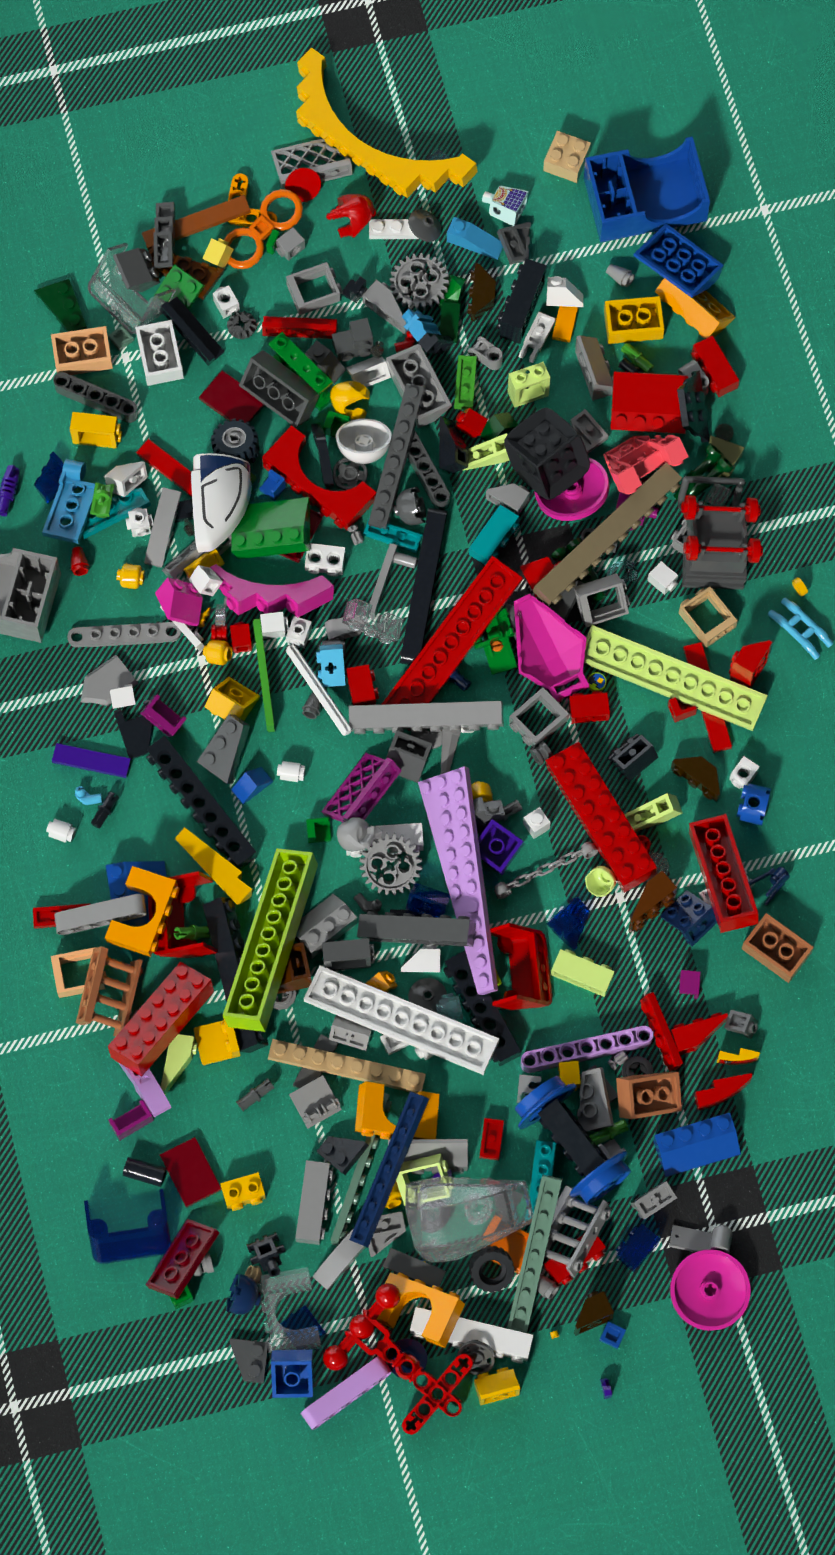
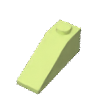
M503 434L469 448L468 468L463 469V471L509 461L504 444L508 434Z
M666 793L624 815L633 830L637 832L666 822L683 812L677 796Z
M178 1034L168 1046L161 1089L165 1095L191 1062L193 1054L196 1055L198 1043H195L194 1036Z

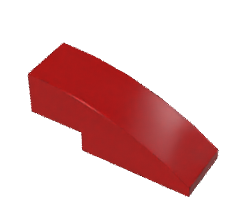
M752 1073L713 1080L712 1089L696 1091L694 1097L697 1111L714 1107L735 1096L751 1082Z

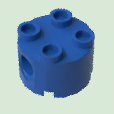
M748 783V786L744 785L741 795L744 803L739 804L736 817H739L740 821L762 826L771 788ZM754 800L758 803V806L753 808L748 802Z

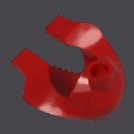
M346 194L337 198L338 206L326 215V218L335 220L341 217H348L350 225L337 229L340 238L346 236L356 237L371 218L376 216V210L372 201L365 195Z

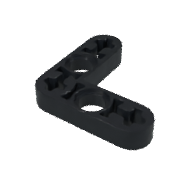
M313 423L311 428L318 450L324 487L334 486L326 437L321 423Z

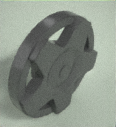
M347 458L339 460L333 468L335 484L343 490H349L357 486V481L366 482L368 472L365 464L351 461L349 465H346L344 462L351 460ZM359 465L362 466L364 471L359 470ZM336 470H338L339 473H340L337 477H336Z
M471 1340L464 1343L458 1350L457 1356L467 1353L473 1357L474 1366L469 1371L470 1374L479 1375L487 1373L494 1366V1350L481 1341ZM460 1358V1361L462 1362L460 1365L461 1368H463L464 1366L469 1367V1365L467 1364L468 1358H465L466 1364H464L462 1359ZM475 1367H480L481 1370H476V1369H474V1368H475Z

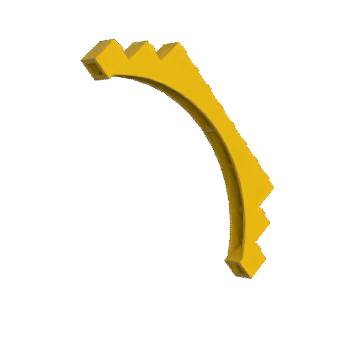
M310 48L297 62L299 73L304 77L297 86L298 97L304 102L296 111L298 123L302 127L309 128L316 137L320 136L329 146L336 147L343 156L350 157L357 166L361 165L371 176L375 175L384 185L392 187L398 195L408 198L420 184L425 189L436 193L449 178L454 184L464 187L476 175V163L463 153L459 157L444 160H412L386 154L362 142L339 121L327 100L323 83L324 69L327 67L325 57L313 48Z

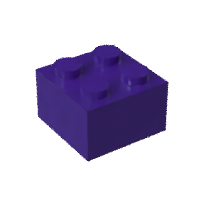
M493 819L478 838L481 860L502 875L525 844L524 841Z

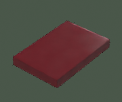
M223 370L199 396L200 401L228 421H232V419L239 421V419H242L244 423H250L264 407L262 402L239 386L240 383Z
M195 1137L160 1154L186 1208L222 1190Z

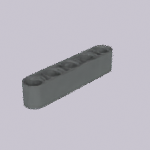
M64 372L57 373L53 378L55 390L60 395L110 416H115L117 419L127 423H132L138 418L137 405L132 400ZM60 382H66L65 385H58ZM76 389H83L82 392H75ZM93 396H100L96 400L92 399ZM110 403H116L113 407L108 406ZM129 409L133 410L130 414L125 413Z
M414 430L407 458L433 506L436 509L445 510L450 503L449 491ZM413 451H419L420 454H419V455H413L412 452H413ZM422 466H426V467H428L429 469L424 471V470H421L420 468H421ZM433 481L436 482L437 485L430 486L428 483ZM444 497L446 500L441 502L437 498Z

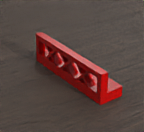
M263 316L262 333L263 336L273 337L283 332L287 337L332 339V334L337 333V319Z

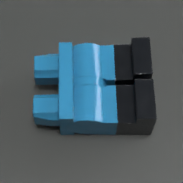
M408 309L402 315V318L406 321L403 327L410 331L427 353L442 354L454 342L450 336L441 335L437 325L432 322L433 318L431 316L423 315L419 310L413 312L412 309Z

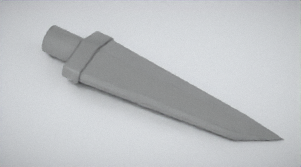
M449 728L442 729L441 774L450 771L461 731H449Z

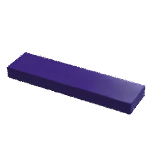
M56 743L52 763L127 778L131 758Z

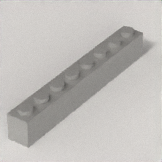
M502 701L349 706V725L354 734H366V731H373L374 734H383L385 730H392V733H396V730L400 732L411 730V732L419 733L423 732V729H430L431 732H441L442 729L449 728V731H461V728L478 731L480 727H487L488 730H499V727H504Z

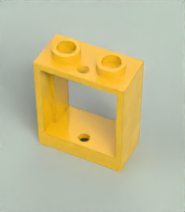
M72 412L70 433L73 444L117 449L118 442L122 440L121 424H118L117 417Z

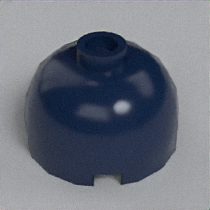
M236 1274L229 1290L231 1291L230 1298H227V1312L243 1315L252 1311L255 1305H259L261 1294H258V1285L252 1278L243 1274Z

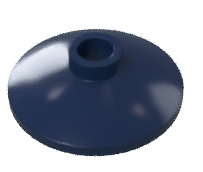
M409 1338L395 1342L401 1348L402 1353L405 1351L406 1354L415 1356L419 1360L420 1367L422 1366L423 1371L425 1370L427 1353L421 1343ZM394 1348L389 1349L387 1356L390 1359L397 1357V1351ZM404 1362L402 1368L405 1372L410 1373L413 1366L410 1362ZM388 1363L392 1373L399 1377L396 1374L395 1367H392V1363Z

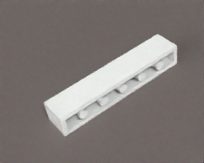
M415 1307L410 1328V1334H414V1338L425 1340L422 1333L430 1318L431 1310ZM459 1317L448 1343H451L452 1347L459 1349L466 1342L478 1340L494 1350L495 1358L503 1359V1356L510 1357L513 1362L523 1363V1361H528L533 1335Z

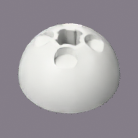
M373 419L349 421L343 424L336 433V441L341 453L347 459L359 464L372 463L383 457L389 449L392 437L390 429L385 424Z

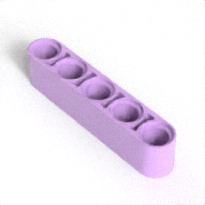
M378 1356L305 1408L300 1414L310 1428L314 1430L387 1378L392 1371L387 1363Z

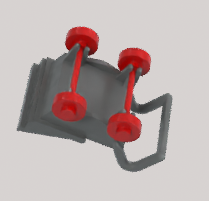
M683 477L678 494V508L684 514L687 524V536H683L682 587L743 590L747 577V557L749 563L759 562L763 554V546L759 538H750L747 546L746 521L756 522L761 508L758 505L757 498H747L746 504L740 503L745 484L743 478ZM689 483L736 485L732 507L702 506L703 501L696 502L695 495H686Z

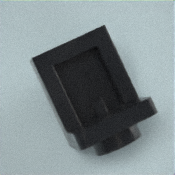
M361 276L357 281L351 279L343 289L342 295L357 303L367 291L366 279Z

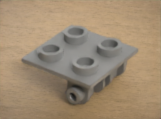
M323 1075L289 1094L307 1129L342 1110L340 1102L335 1098Z

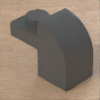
M482 797L473 800L477 833H482L485 830L486 821L505 818L501 800L483 802Z

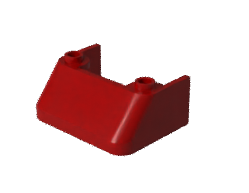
M200 871L168 877L176 880L179 893L177 898L172 900V912L170 916H166L164 922L166 923L163 934L159 935L157 940L159 941L158 949L153 953L161 957L195 958L218 953L216 948L204 942L198 943L196 940L175 939L174 933H179V931H174L176 927H185L183 903L191 902L195 898L196 886L212 883L213 879ZM148 896L150 922L156 912V902Z
M512 923L491 928V936L498 938V948L503 953L509 954L512 990L506 991L503 999L492 1002V1006L509 1010L549 1006L552 1003V990L547 943L543 932Z

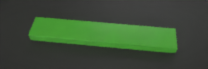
M254 619L253 626L266 726L268 732H274L260 619Z

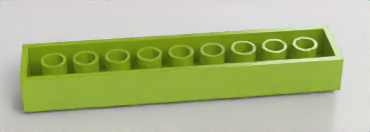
M276 849L223 1012V1017L228 1027L266 1032L318 867L312 852Z

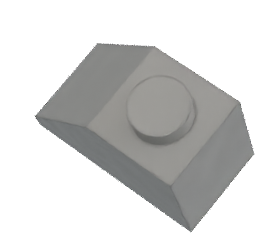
M514 483L490 488L486 491V500L497 506L502 505L518 516L529 501L530 492L524 486H518Z

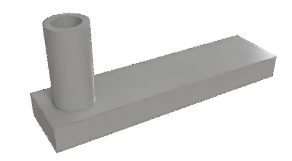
M389 544L367 610L368 618L375 619L393 563L415 569L418 558L397 552V545Z

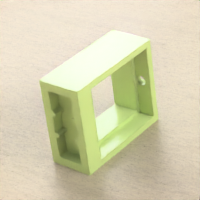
M544 362L509 373L508 394L514 408L549 396L550 376Z
M441 1153L403 1162L396 1182L405 1208L451 1197L454 1182L452 1177L449 1178L448 1164L446 1160H443ZM437 1166L443 1186L413 1192L407 1173Z

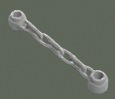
M590 841L586 842L581 846V850L567 853L553 863H546L538 867L534 872L520 875L508 884H505V882L498 883L494 887V892L498 899H504L511 894V888L523 886L529 883L531 879L537 876H544L558 866L570 864L582 855L585 859H589L595 856L598 850L595 844ZM571 855L572 859L565 862L566 860L564 858ZM548 866L550 870L542 873L541 869ZM525 877L526 881L519 884V879Z

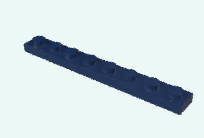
M410 1091L353 1229L350 1241L367 1248L369 1247L429 1098Z

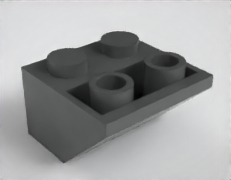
M396 730L386 758L392 759L401 769L398 776L418 783L432 743Z

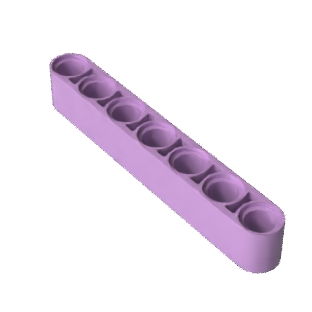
M640 1026L527 1051L521 1057V1068L524 1072L533 1073L558 1067L559 1062H582L618 1054L620 1051L627 1052L645 1048L652 1042L653 1031L648 1026ZM641 1033H646L649 1036V1039L641 1040L639 1038V1035ZM626 1037L630 1040V1043L624 1045L620 1042V1039ZM607 1041L611 1044V1047L604 1049L601 1047V1043ZM583 1046H590L592 1051L584 1053L581 1048ZM570 1050L573 1055L565 1057L562 1052ZM546 1054H550L554 1059L548 1062L543 1057ZM528 1058H531L534 1060L535 1064L532 1066H528L524 1063V1061Z

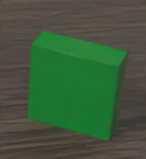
M272 230L266 244L267 253L272 255L277 248L276 240L280 237V233L277 230Z

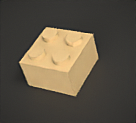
M557 131L545 157L543 171L577 183L585 166V158L590 155L591 143Z

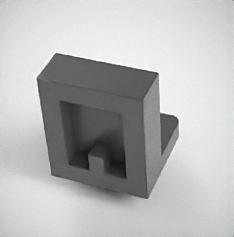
M730 1010L724 1028L728 1031L744 1034L747 1038L752 1039L753 1034L757 1031L758 1021L751 1014Z

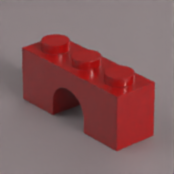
M583 1235L576 1240L581 1241ZM598 1236L583 1262V1267L579 1271L580 1274L589 1267L588 1264L592 1260L596 1262L605 1255L606 1246ZM552 1259L544 1264L543 1268L553 1281L556 1282L557 1286L561 1284L565 1286L574 1279L568 1272L567 1265Z

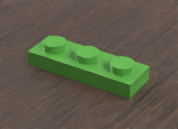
M458 355L454 409L466 410L471 408L473 410L477 356Z

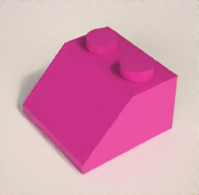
M167 577L155 592L167 619L197 627L200 620L202 595L192 583Z

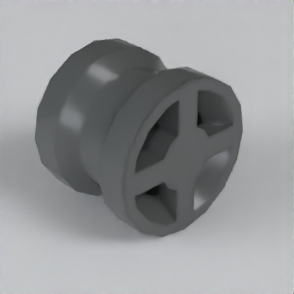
M544 742L539 743L537 748L530 749L531 756L539 766L544 764L546 759L553 756L551 750Z

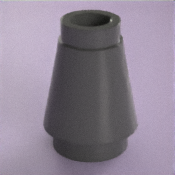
M314 692L311 693L302 707V714L309 719H316L321 712L322 704Z

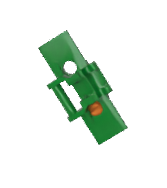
M507 608L502 609V611L500 610L486 628L489 640L483 642L482 637H480L475 643L476 645H474L475 650L484 648L492 675L517 668L509 638L514 636L515 632L511 628Z

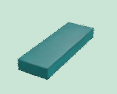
M367 522L363 532V536L387 544H395L399 548L414 553L417 552L423 534L390 523L388 529L369 526Z

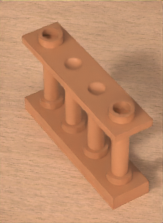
M101 946L94 948L76 1024L86 1025L96 1021L115 1028L113 1036L116 1037L129 1021L138 979L142 974L141 966L143 960L132 961L129 965L109 958L107 955L108 948ZM108 965L128 972L126 983L104 976V966ZM100 984L123 990L122 1001L100 995L98 992ZM96 1002L119 1009L117 1020L95 1013Z

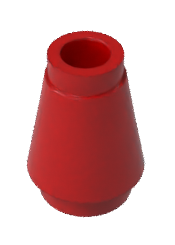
M72 548L71 571L76 576H83L88 573L89 569L83 548Z

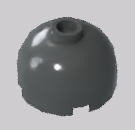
M418 487L402 491L397 497L396 505H394L395 515L399 516L404 523L409 525L426 522L423 519L426 518V508L423 497L419 498L417 494L420 492Z

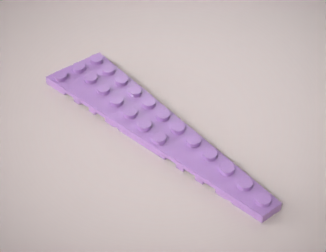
M464 766L420 781L418 785L456 919H458V916H467L476 923L473 947H464L477 993L485 995L498 991L470 773L469 768Z

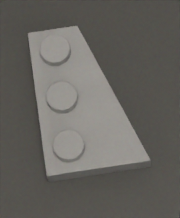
M599 1067L582 1072L579 1094L581 1097L580 1108L577 1112L578 1122L586 1132L614 1126L603 1068Z

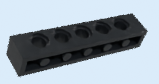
M466 951L445 960L443 971L448 979H452L454 983L452 987L456 995H461L463 999L461 1003L466 1012L469 1011L472 1015L471 1022L474 1028H479L480 1031L495 1036L505 1043L501 1047H496L491 1058L493 1062H497L499 1066H502L519 1057L521 1050L497 1007L492 1006L493 1000L490 994L479 995L477 993L474 996L467 995V990L474 989L476 992L477 990ZM464 972L467 974V978L459 979L457 974ZM477 1006H484L486 1011L479 1013L475 1008ZM491 1022L495 1025V1028L488 1030L484 1025Z

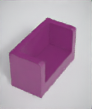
M156 694L140 714L166 736L171 737L187 718L177 715L159 699L160 695Z
M143 1100L139 1101L140 1105L115 1120L112 1118L108 1119L119 1141L154 1121Z

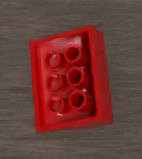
M614 371L611 430L685 434L686 429L682 427L677 389L683 385L688 375Z

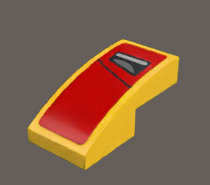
M740 1048L739 1055L719 1051L717 1063L727 1065L752 1063L758 1060L760 1052Z

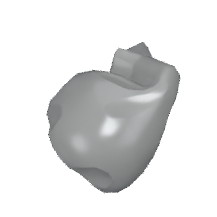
M352 817L348 821L341 823L337 829V839L340 846L351 852L369 848L374 840L380 839L383 834L379 827H370L365 820L358 817Z

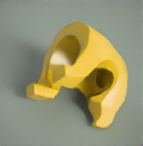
M345 381L333 386L330 392V400L334 411L349 416L350 419H365L367 412L364 409L348 410L346 407L358 400L370 399V392L367 387L355 381Z

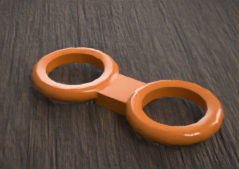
M285 189L275 190L268 194L261 203V216L249 228L234 229L224 239L229 242L228 246L230 247L235 238L249 236L256 242V252L250 259L245 261H237L230 256L227 264L236 269H247L257 264L263 256V241L271 234L272 230H288L301 219L303 206L298 195ZM281 197L289 198L295 204V213L292 218L282 223L271 220L268 216V208L271 202Z

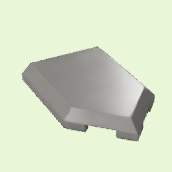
M115 655L85 676L81 703H96L108 706L112 703L111 689L125 687L128 684H132L135 687L138 685V682L119 657Z

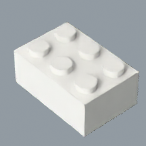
M172 320L135 327L147 386L184 379Z

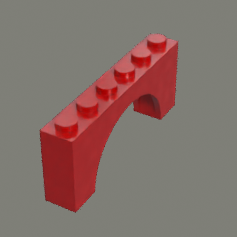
M291 425L262 456L263 467L267 471L271 469L285 479V483H288L296 494L309 497L310 505L317 506L325 517H331L339 528L347 530L374 503L377 492L363 481L356 487L345 491H330L312 483L305 476L299 464L300 453L306 445V436Z

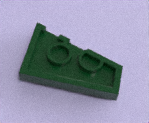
M69 279L34 290L38 298L44 302L48 310L54 314L67 332L87 329Z

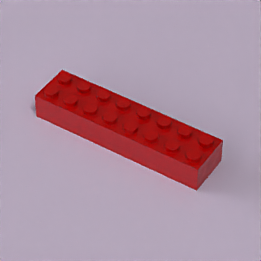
M577 742L546 760L548 771L593 844H595L604 862L613 871L622 891L625 893L657 875L655 863L581 744Z

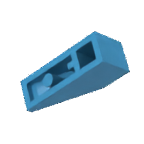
M453 217L447 231V242L496 260L499 259L503 249L500 240L470 222Z

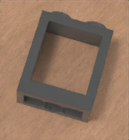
M369 938L322 943L324 967L330 970L371 968V961H375L374 946L369 944Z

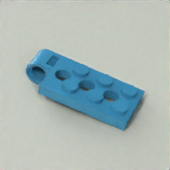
M71 459L65 460L59 479L60 485L42 531L43 536L79 544L90 515L95 487L94 483L83 481L86 473L85 462ZM77 487L83 488L80 493H74L73 491ZM71 503L77 504L74 509H68L67 507ZM65 519L71 520V523L68 525L61 524Z

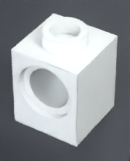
M229 285L220 287L213 293V301L223 319L236 313V311H240L239 302ZM223 299H229L228 302H222Z
M200 565L197 566L189 578V581L200 594L214 596L223 582L211 568Z
M743 756L732 771L729 780L739 789L743 788L744 785L748 786V783H751L757 775L760 766ZM739 772H746L748 777H741Z

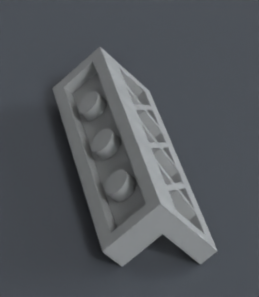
M231 535L228 537L229 541L216 548L219 555L223 554L231 546ZM195 540L163 568L162 571L166 576L178 579L176 576L184 571V568L195 559H198L199 555L202 556L206 552L198 553ZM186 575L184 582L190 583L189 577Z

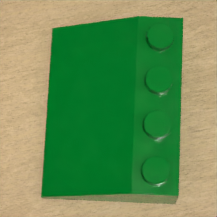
M310 498L248 504L243 518L231 534V552L238 559L310 551Z

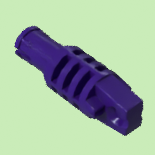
M8 465L0 487V516L4 517L8 515L10 503L15 498L17 485L19 484L20 469L14 465Z

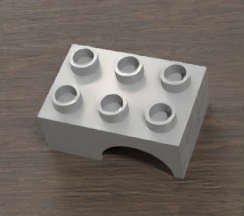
M13 548L11 553L0 554V634L42 643L61 576L57 557Z

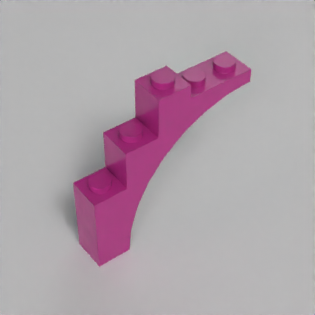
M217 564L210 567L223 581L218 589L222 591L224 596H227L226 604L228 608L233 610L238 616L257 606L258 610L264 614L276 613L287 608L290 613L299 618L333 600L334 585L323 575L297 584L265 585L238 578L226 572Z

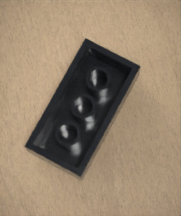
M527 258L524 264H520L517 272L518 278L517 280L514 279L511 286V296L508 295L505 301V311H501L499 315L498 330H500L501 338L521 344L546 282L547 265Z

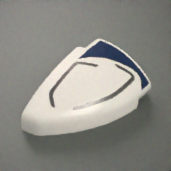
M207 453L197 454L193 457V471L191 472L192 504L198 553L213 551L222 544L238 526L249 504L252 489L250 463L241 458L225 454Z

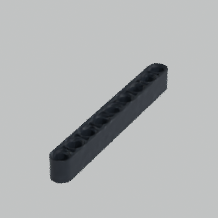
M428 508L400 664L411 665L423 648L445 530L446 510Z

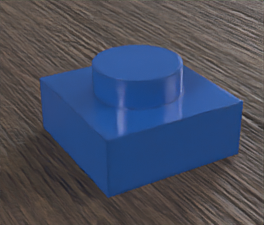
M608 1321L599 1341L618 1349L626 1330Z

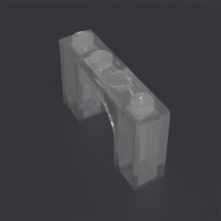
M308 1267L283 1271L275 1277H271L269 1274L261 1275L258 1288L259 1293L264 1295V1301H261L263 1313H267L268 1321H264L266 1333H270L271 1340L267 1341L269 1353H272V1350L314 1351L322 1349L318 1326L290 1330L283 1327L276 1317L277 1306L284 1297L312 1290Z

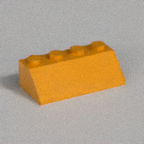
M665 278L655 290V293L660 296V300L668 303L676 314L681 315L688 325L697 329L699 335L703 338H708L712 335L716 337L735 319V316L706 290L691 298Z

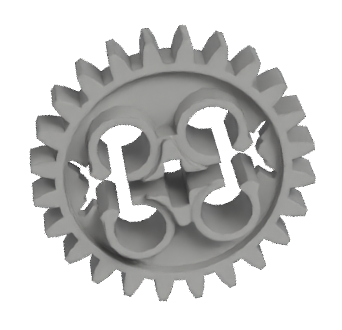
M420 253L419 258H416L415 254L412 256L413 259L406 256V262L399 260L401 266H394L396 272H391L393 278L389 279L390 284H392L390 289L393 291L392 294L396 297L397 303L402 301V307L408 304L409 309L415 306L416 311L420 307H423L424 311H426L427 305L433 308V302L440 304L438 298H445L443 293L448 292L445 286H449V281L447 280L449 276L446 273V267H442L441 261L437 263L436 257L430 260V254L426 258H423L422 253ZM426 264L430 268L431 277L436 278L435 281H428V275L425 273ZM417 268L421 269L419 272H413ZM411 283V291H416L413 292V301L409 296L408 287H404L403 284ZM420 292H426L423 296L417 295Z
M386 832L385 838L381 837L378 841L374 840L372 845L367 848L368 851L362 850L361 854L365 857L360 858L359 862L364 864L359 866V869L365 870L361 876L368 877L365 880L366 884L372 882L371 889L377 886L378 893L384 889L386 895H388L389 890H392L393 895H396V890L398 889L401 893H403V887L410 889V882L416 884V880L413 877H420L416 870H422V866L418 865V863L422 862V858H417L420 851H414L416 844L409 845L410 838L403 841V834L398 839L395 832L392 837H389V834ZM403 846H405V852L412 855L404 857V861L410 865L408 869L404 870L399 867L401 858L397 859L398 854L402 853ZM389 847H396L398 854L391 855L387 852V849ZM375 858L381 859L380 869H384V874L391 873L394 875V879L386 881L383 874H380V878L376 882V875L370 873V871L377 872V866L372 864V860ZM387 861H390L391 863L395 861L394 867H392L391 865L387 867Z

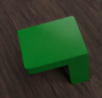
M328 411L323 426L324 434L336 438L337 430L343 424L349 422L350 417Z
M329 817L306 819L308 843L331 841Z
M187 1285L178 1299L170 1297L175 1310L194 1301Z

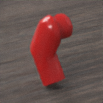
M410 331L406 332L407 336L403 342L394 343L396 352L415 345L416 339Z

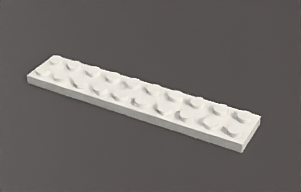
M319 966L304 997V1002L482 1075H484L499 1043V1038L323 966Z

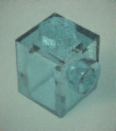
M453 993L442 995V999L438 1000L439 1004H436L437 1013L453 1020L464 1019L459 996H454Z

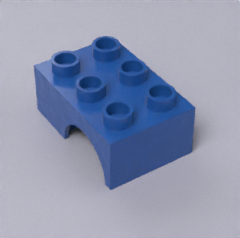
M693 136L685 138L683 144L674 151L658 157L637 158L630 155L627 149L585 158L584 182L600 242L655 232L664 224L675 228L707 221L710 199Z

